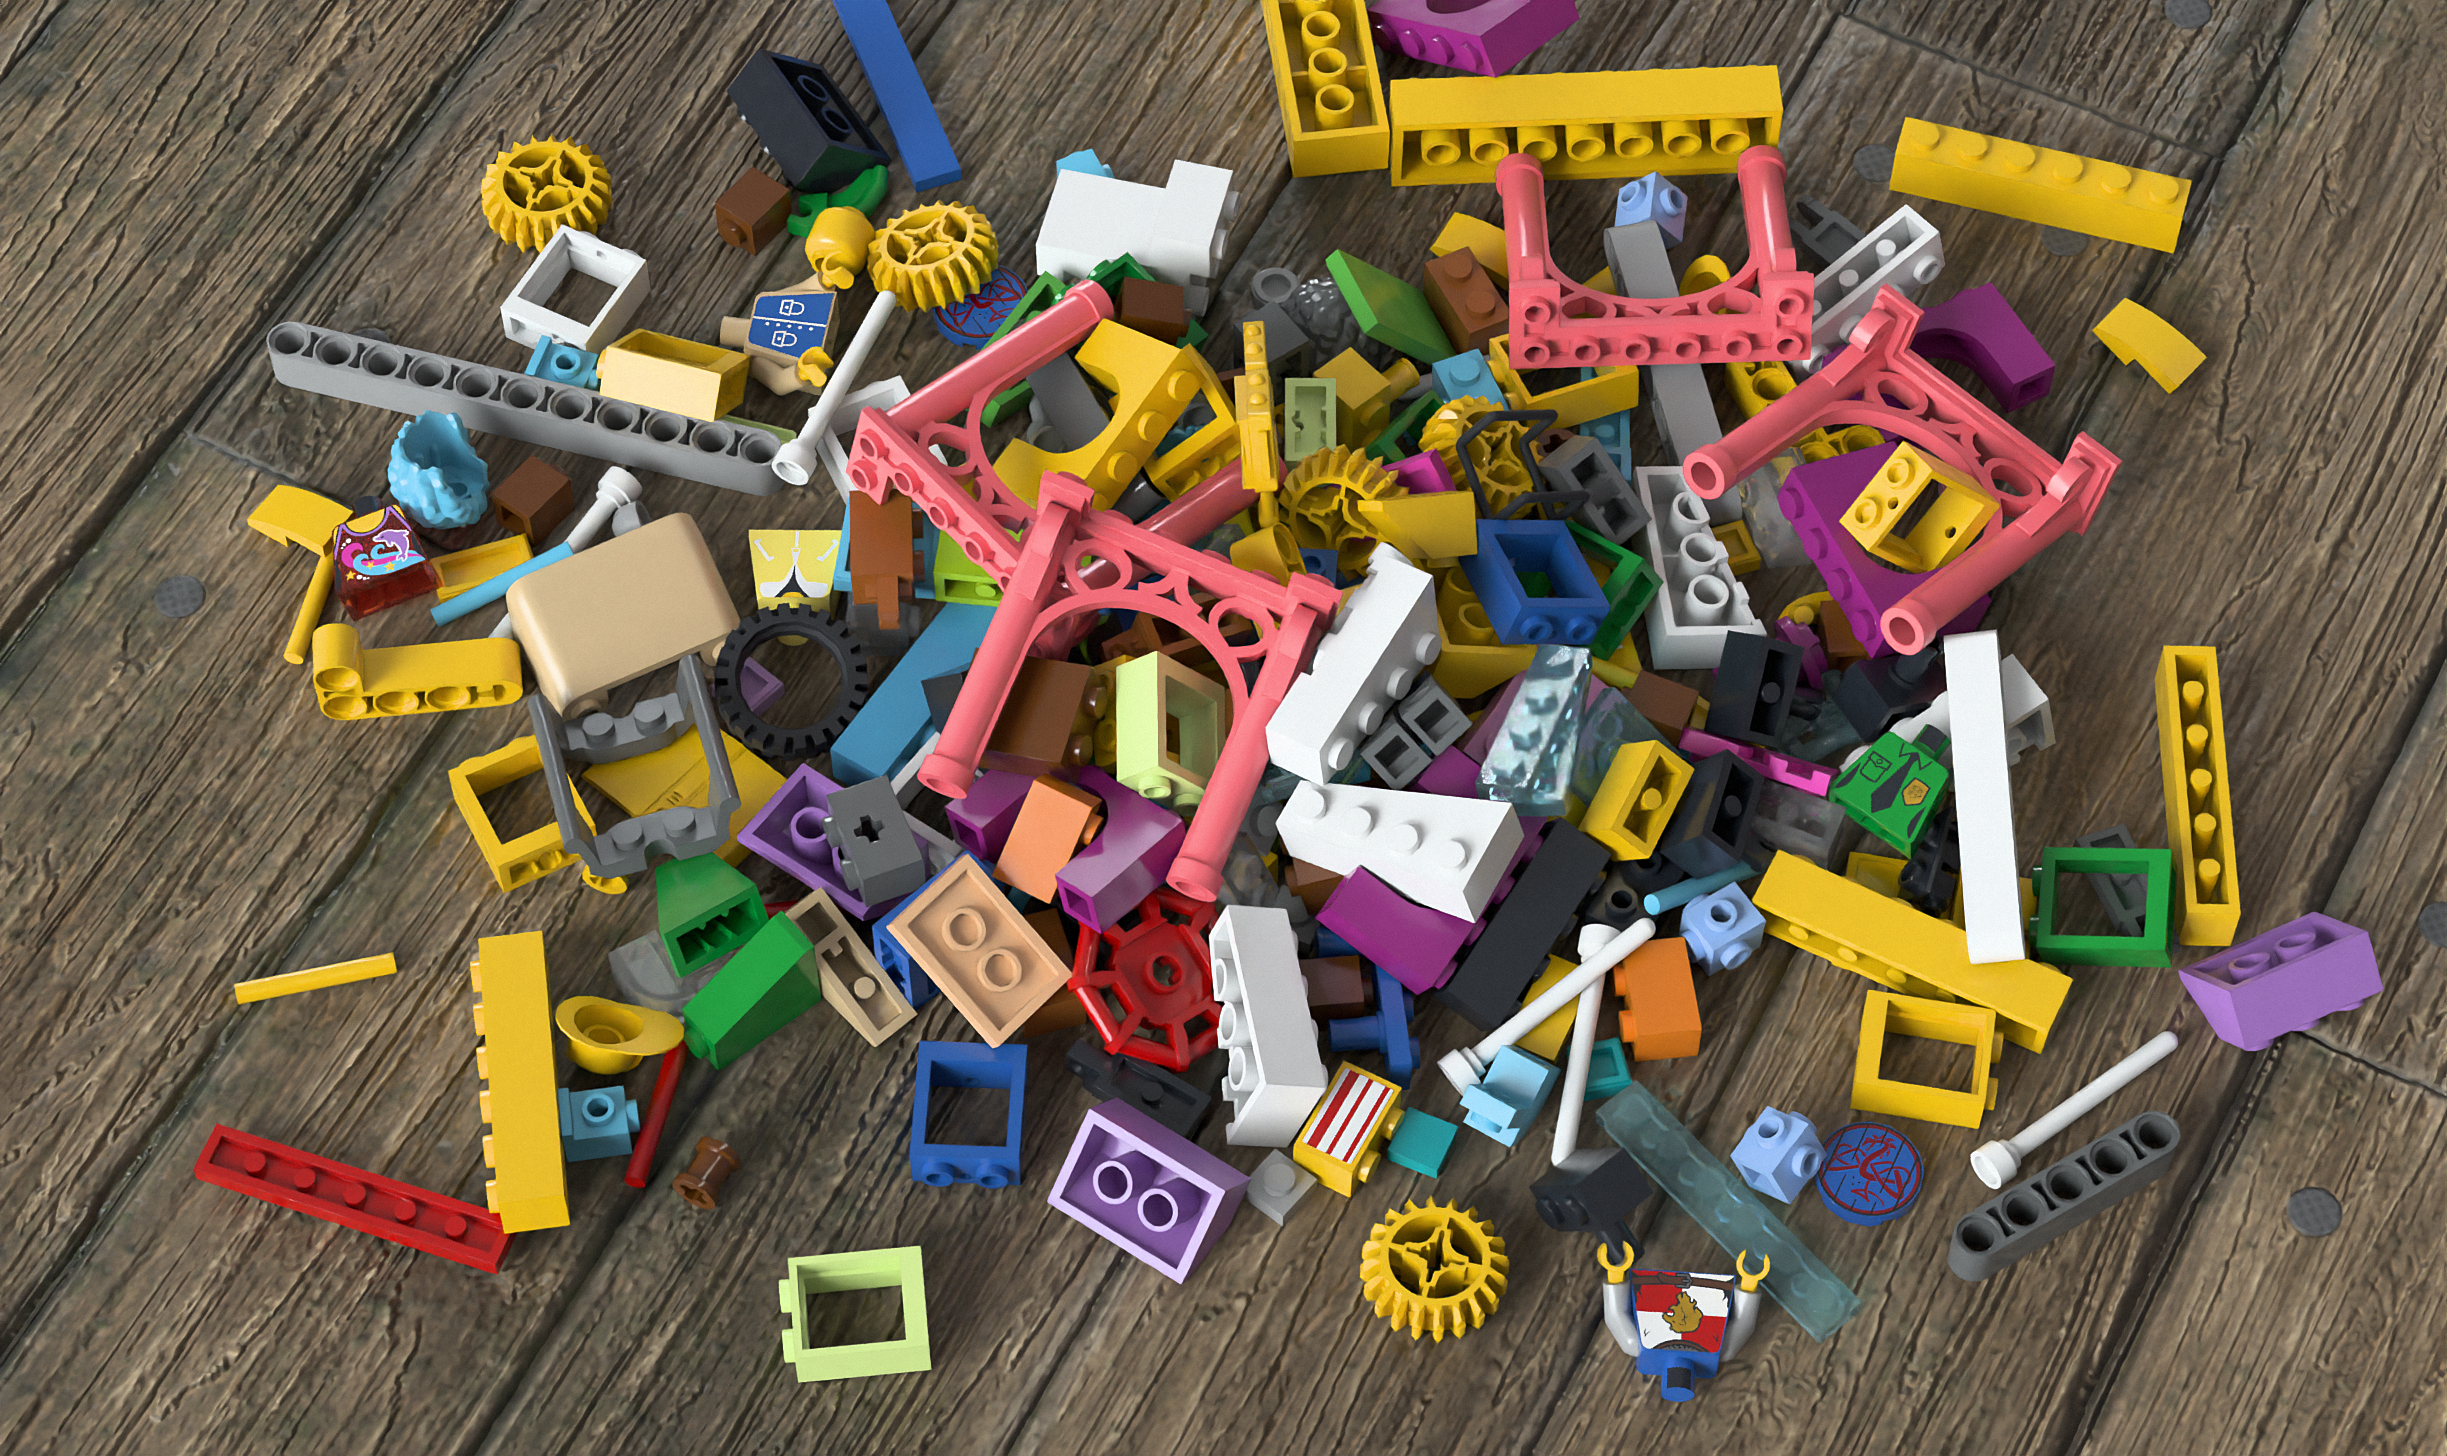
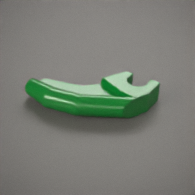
M877 165L874 169L864 170L845 192L828 196L827 193L801 195L798 199L799 213L809 216L798 217L790 214L787 220L788 233L808 238L817 216L823 210L832 207H854L868 218L887 194L888 169L885 166Z

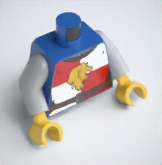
M1623 1241L1624 1258L1622 1262L1617 1265H1610L1606 1258L1607 1245L1602 1243L1598 1248L1597 1258L1602 1267L1608 1270V1278L1603 1280L1604 1315L1607 1327L1623 1352L1635 1356L1638 1372L1647 1375H1661V1395L1664 1399L1674 1402H1684L1693 1399L1695 1396V1378L1710 1379L1716 1377L1719 1362L1733 1360L1753 1334L1762 1290L1757 1287L1759 1280L1763 1279L1770 1269L1768 1254H1765L1764 1269L1758 1274H1750L1743 1267V1259L1747 1250L1744 1249L1737 1259V1270L1742 1276L1741 1284L1735 1285L1736 1275L1630 1268L1628 1278L1625 1277L1624 1271L1633 1262L1634 1253L1632 1247Z

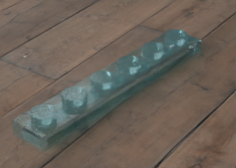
M1637 1080L1596 1110L1595 1121L1621 1147H1625L1628 1154L1736 1261L1740 1253L1747 1249L1743 1259V1267L1748 1273H1760L1764 1269L1765 1254H1768L1770 1269L1768 1274L1759 1280L1758 1283L1819 1344L1860 1312L1862 1301Z

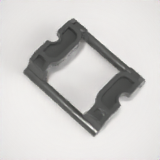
M690 654L681 658L676 693L635 703L633 712L623 718H613L603 711L563 722V718L545 695L536 694L527 701L564 849L569 854L579 853L588 865L591 875L613 879L648 869L649 861L656 855L668 853L674 855L680 861L714 852L731 838L728 829L731 812L740 808L741 800L700 659L696 655ZM696 723L710 770L709 806L700 809L688 806L674 807L625 820L612 826L606 834L593 837L591 829L575 806L563 758L567 757L580 763L586 761L593 764L615 762L667 747L677 737L683 736L692 724Z

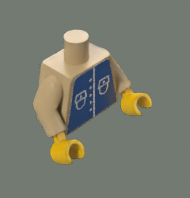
M835 250L824 258L821 266L822 270L805 281L775 292H761L755 298L750 319L723 317L720 330V344L744 348V354L751 355L748 375L761 382L777 395L783 396L799 390L822 396L828 369L834 365L831 357L840 323L837 292L834 290L836 285L841 289H848L852 286L854 275L848 269L854 266V261L843 251Z

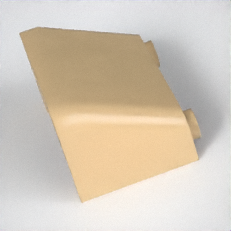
M674 513L531 572L515 581L506 593V603L514 641L520 646L521 655L541 692L561 715L563 722L603 712L608 706L609 701L607 690L680 660L686 655L699 652L705 664L716 666L721 647L724 646L727 636L732 629L736 630L739 627L741 621L704 538L692 516L687 513Z

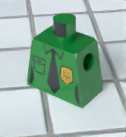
M1926 724L1911 744L1893 732L1885 733L1828 787L1829 804L1909 859H1912L1950 787V772L1937 761L1950 746L1951 740L1942 731L1930 724Z

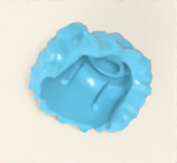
M426 410L424 415H417L415 423L406 421L398 432L399 438L395 439V444L392 445V460L388 467V479L391 483L390 491L399 500L401 508L407 512L406 516L419 522L423 527H434L436 529L465 527L467 524L477 523L481 514L486 511L488 506L485 492L490 487L487 477L488 465L476 456L474 447L469 445L470 438L467 429L463 426L462 418L456 412L444 415L440 412Z

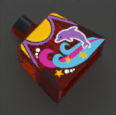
M377 496L361 497L352 506L355 519L337 525L332 531L335 591L353 621L444 587L418 534L400 505L392 504L383 507L382 500Z

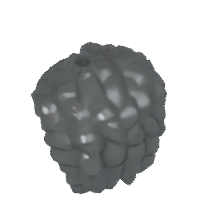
M1324 277L1322 280L1316 278L1309 279L1305 284L1291 292L1289 298L1280 305V308L1309 339V372L1312 374L1349 347L1354 349L1377 370L1382 355L1389 348V345L1363 333L1333 277Z

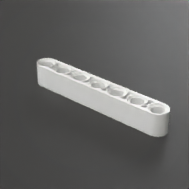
M1996 629L1944 635L1964 910L1970 963L1973 965L2023 960L2026 958L1998 632Z

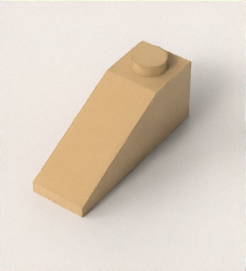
M822 887L804 896L784 912L815 947L820 994L873 1047L881 1044L917 1015Z

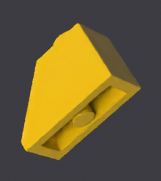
M1440 491L1357 500L1358 511L1407 558L1427 559L1428 568L1458 566V556L1478 554L1474 492Z

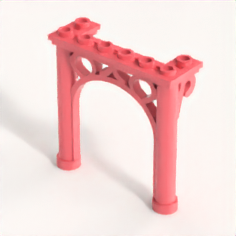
M1758 145L1744 151L1737 161V174L1741 189L1750 254L1744 267L1726 282L1708 290L1685 296L1659 299L1628 298L1605 294L1582 286L1564 275L1554 264L1549 251L1544 197V172L1541 162L1536 157L1527 153H1514L1504 157L1496 167L1495 177L1496 188L1502 197L1509 278V369L1810 360L1815 279L1814 273L1797 271L1796 255L1795 249L1792 246L1784 192L1787 173L1785 160L1781 152L1771 146ZM1756 283H1758L1760 298L1749 292ZM1723 308H1728V309L1740 311V312H1743V313H1746V314H1718V315H1716V314H1713V313H1715V312H1717V311H1719V310H1721V309H1723ZM1584 312L1600 317L1588 319H1569L1572 316Z
M1083 280L1067 290L1064 299L884 412L880 407L874 410L870 406L861 410L846 468V473L850 476L856 488L866 492L881 506L888 501L889 493L895 484L902 494L910 496L928 514L929 519L937 528L944 530L963 548L965 555L970 561L980 565L998 583L1003 593L1007 588L1038 515H1036V510L1024 503L1009 490L989 463L981 442V415L987 405L1000 393L1088 338L1103 318L1113 321L1114 308L1106 291L1095 281ZM967 408L969 409L964 429L946 423ZM935 444H945L965 452L966 464L960 467L946 466L930 452L929 447ZM1280 456V481H1278V490L1274 491V496L1285 488L1284 482L1288 475L1286 465ZM1239 457L1147 520L1135 526L1149 532L1154 530L1169 532L1182 541V545L1189 548L1260 500L1261 497L1260 493H1255V489L1243 490L1241 457ZM972 477L975 479L972 491L977 497V502L962 488V486L969 484ZM1004 528L1010 529L1017 535L1023 529L1024 531L1021 534L1019 543ZM1074 539L1072 546L1080 541ZM1101 557L1086 567L1081 565L1082 559L1075 565L1077 574L1091 590L1110 587L1117 583L1121 577L1117 566L1108 560H1103ZM1131 563L1133 571L1129 588L1153 571ZM1061 571L1043 611L1062 599L1074 595L1065 583L1064 574ZM1101 609L1081 612L1056 623L1036 641L1028 656L1066 662L1071 648L1083 641L1098 624L1101 618L1098 612Z
M1886 283L1880 287L1870 312L1862 318L1849 338L1852 344L1827 366L1716 443L1702 445L1689 454L1683 462V475L1686 483L1695 494L1708 500L1716 499L1812 431L1828 425L1847 423L1873 426L1901 435L1926 448L1945 463L1972 476L2001 505L1984 526L1983 537L1887 609L1881 617V631L1887 643L1899 653L1914 655L1934 640L1939 629L2070 530L2072 533L2077 532L2081 536L2088 532L2123 461L2083 431L2076 436L2063 464L2033 443L1909 349L1925 312ZM1857 393L1862 395V401L1848 400ZM1879 393L1893 395L1910 410L1887 406ZM1992 479L2007 482L2023 494V496H2014L1996 489ZM2002 515L2017 518L2004 529L2002 528Z
M1045 470L1040 483L1036 511L1038 518L934 752L925 756L917 778L928 788L945 796L956 799H965L975 779L977 768L1026 657L1036 641L1056 623L1081 612L1103 608L1132 609L1164 618L1189 632L1209 650L1223 670L1232 694L1233 723L1229 737L1177 858L1174 859L1166 878L1167 883L1175 890L1201 901L1213 902L1216 900L1224 882L1221 872L1270 759L1265 727L1301 672L1306 673L1323 633L1332 627L1343 592L1335 589L1334 584L1329 579L1314 573H1306L1303 576L1293 572L1288 588L1280 585V581L1273 575L1260 570H1252L1249 573L1232 566L1231 561L1218 552L1212 550L1198 552L1182 545V541L1169 532L1163 530L1149 532L1133 525V521L1128 516L1118 511L1107 509L1101 512L1093 509L1092 503L1095 490L1087 487V483L1082 478L1065 471L1055 474ZM1074 539L1080 541L1072 546ZM1085 556H1099L1103 560L1114 563L1119 569L1121 577L1117 583L1110 587L1091 590L1077 574L1075 565ZM1131 563L1165 576V578L1155 583L1139 582L1137 590H1128L1133 571ZM1061 571L1064 574L1065 583L1074 595L1062 599L1043 611ZM1188 586L1222 600L1215 604L1210 611L1207 622L1199 617L1203 608L1193 601L1189 595ZM1173 594L1174 602L1166 598ZM1239 614L1258 623L1263 637L1258 643L1251 646L1229 647L1219 632L1218 622L1226 615ZM1274 622L1280 624L1278 630L1275 629ZM1266 656L1248 698L1246 682L1239 664L1257 661L1261 657Z

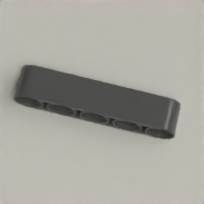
M1077 345L1025 377L1069 452L1077 450L1093 441L1104 431L1115 415L1108 403L1110 399L1103 387L1099 386L1074 358L1080 350ZM1142 466L1110 510H1115L1128 516L1134 525L1162 503L1166 496L1152 483Z
M2161 1111L2141 1113L1964 1215L1957 1221L1948 1251V1264L1952 1272L1959 1278L1967 1281L1987 1279L2159 1179L2169 1171L2180 1140V1128L2177 1122L2170 1115ZM2142 1142H2154L2161 1147V1149H2152L2150 1147H2147ZM2107 1166L2113 1168L2118 1174H2107L2098 1167ZM2054 1192L2068 1193L2074 1199L2064 1200L2056 1196ZM2020 1217L2027 1220L2030 1225L2021 1226L2013 1223L2009 1218ZM1977 1243L1986 1250L1982 1252L1973 1251L1965 1244Z

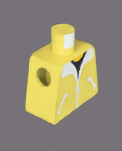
M749 530L758 610L767 606L770 610L777 609L778 604L790 603V608H799L801 603L811 605L812 611L819 613L820 609L831 613V619L834 620L841 591L834 590L833 576L842 530ZM798 635L778 637L780 642L791 646L802 645L808 640V638Z

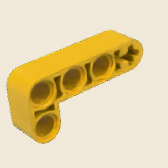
M1782 361L1725 363L1723 377L1725 385L1746 420H1749L1797 386ZM1866 425L1852 426L1827 435L1823 427L1807 434L1771 461L1785 482L1793 467L1885 443L1883 435L1878 430Z
M342 623L327 624L317 628L313 633V682L321 711L332 719L356 720L502 706L511 704L522 696L521 648L518 643L511 639L494 637L363 650L358 631L350 625Z

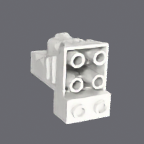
M1175 160L1167 187L1164 189L1061 169L1036 243L1037 275H1042L1046 270L1060 281L1076 277L1083 281L1102 261L1108 260L1112 263L1128 252L1156 282L1183 286V307L1190 308L1191 317L1194 320L1196 315L1203 317L1209 298V288L1205 287L1208 278L1215 279L1217 276L1220 259L1223 260L1228 243L1229 233L1228 230H1224L1227 220L1235 221L1239 209L1240 192L1233 191V170Z

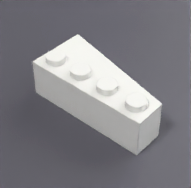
M1683 466L1635 467L1631 479V489L1652 520L1630 537L1633 553L1644 558L1664 581L1644 609L1654 670L1719 667L1728 630L1765 637L1767 635L1766 630L1760 619L1755 620L1748 606L1750 598L1742 582H1736L1727 563L1729 555L1722 541L1717 542L1709 526L1710 516L1700 496L1695 494L1686 483L1683 475Z

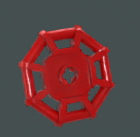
M1158 886L1126 913L1128 914L1137 909L1142 920L1140 925L1128 932H1125L1117 923H1114L1103 934H1100L1078 920L1081 928L1072 977L1066 981L1068 992L1075 993L1105 1041L1104 1049L1111 1055L1117 1052L1168 1067L1173 1074L1185 1073L1191 1063L1219 1047L1217 1028L1219 1027L1220 1014L1225 1003L1222 1001L1221 1006L1213 1001L1214 993L1211 994L1213 978L1210 950L1199 934L1203 928L1209 938V934L1220 918L1215 909L1217 902L1201 901L1179 891ZM1160 908L1189 917L1187 923L1179 926L1165 923L1169 919L1161 917ZM1100 940L1112 946V952L1106 961L1105 971L1094 972ZM1153 962H1156L1160 968L1168 965L1173 974L1167 979L1170 986H1165L1156 981L1153 976ZM1110 988L1126 1014L1120 1023H1118L1098 990ZM1201 1015L1210 1027L1188 1040L1183 1024ZM1138 1026L1146 1030H1164L1166 1044L1133 1035V1032Z

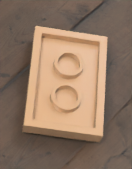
M969 854L961 856L886 926L991 1048L1000 1046L1072 977V972Z

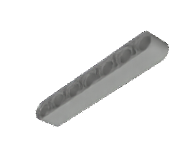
M1655 220L1606 228L1604 230L1605 254L1618 296L1641 299L1679 297L1660 230ZM1700 363L1639 365L1669 466H1683L1685 458L1696 449L1705 444H1714L1723 438ZM1737 485L1716 499L1708 500L1700 497L1710 516V527L1742 520V503Z

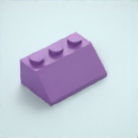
M802 763L737 835L738 842L812 889L816 890L822 887L834 903L863 921L886 915L915 891L866 907L859 890L850 891L848 889L840 867V860L845 859L840 846L830 847L822 825V818L829 816L826 795L844 788ZM912 832L924 859L925 879H927L931 875L928 841Z
M2311 912L2178 970L2181 981L2218 1037L2246 1051H2257L2267 1048L2274 1043L2275 1037L2291 1030L2302 1031L2310 1029L2320 1023L2321 1017L2334 1011H2348L2358 1008L2366 1002V997L2384 990L2368 931L2317 912Z
M1116 1097L1089 1108L1047 1202L1182 1285L1186 1283L1229 1227L1251 1178Z

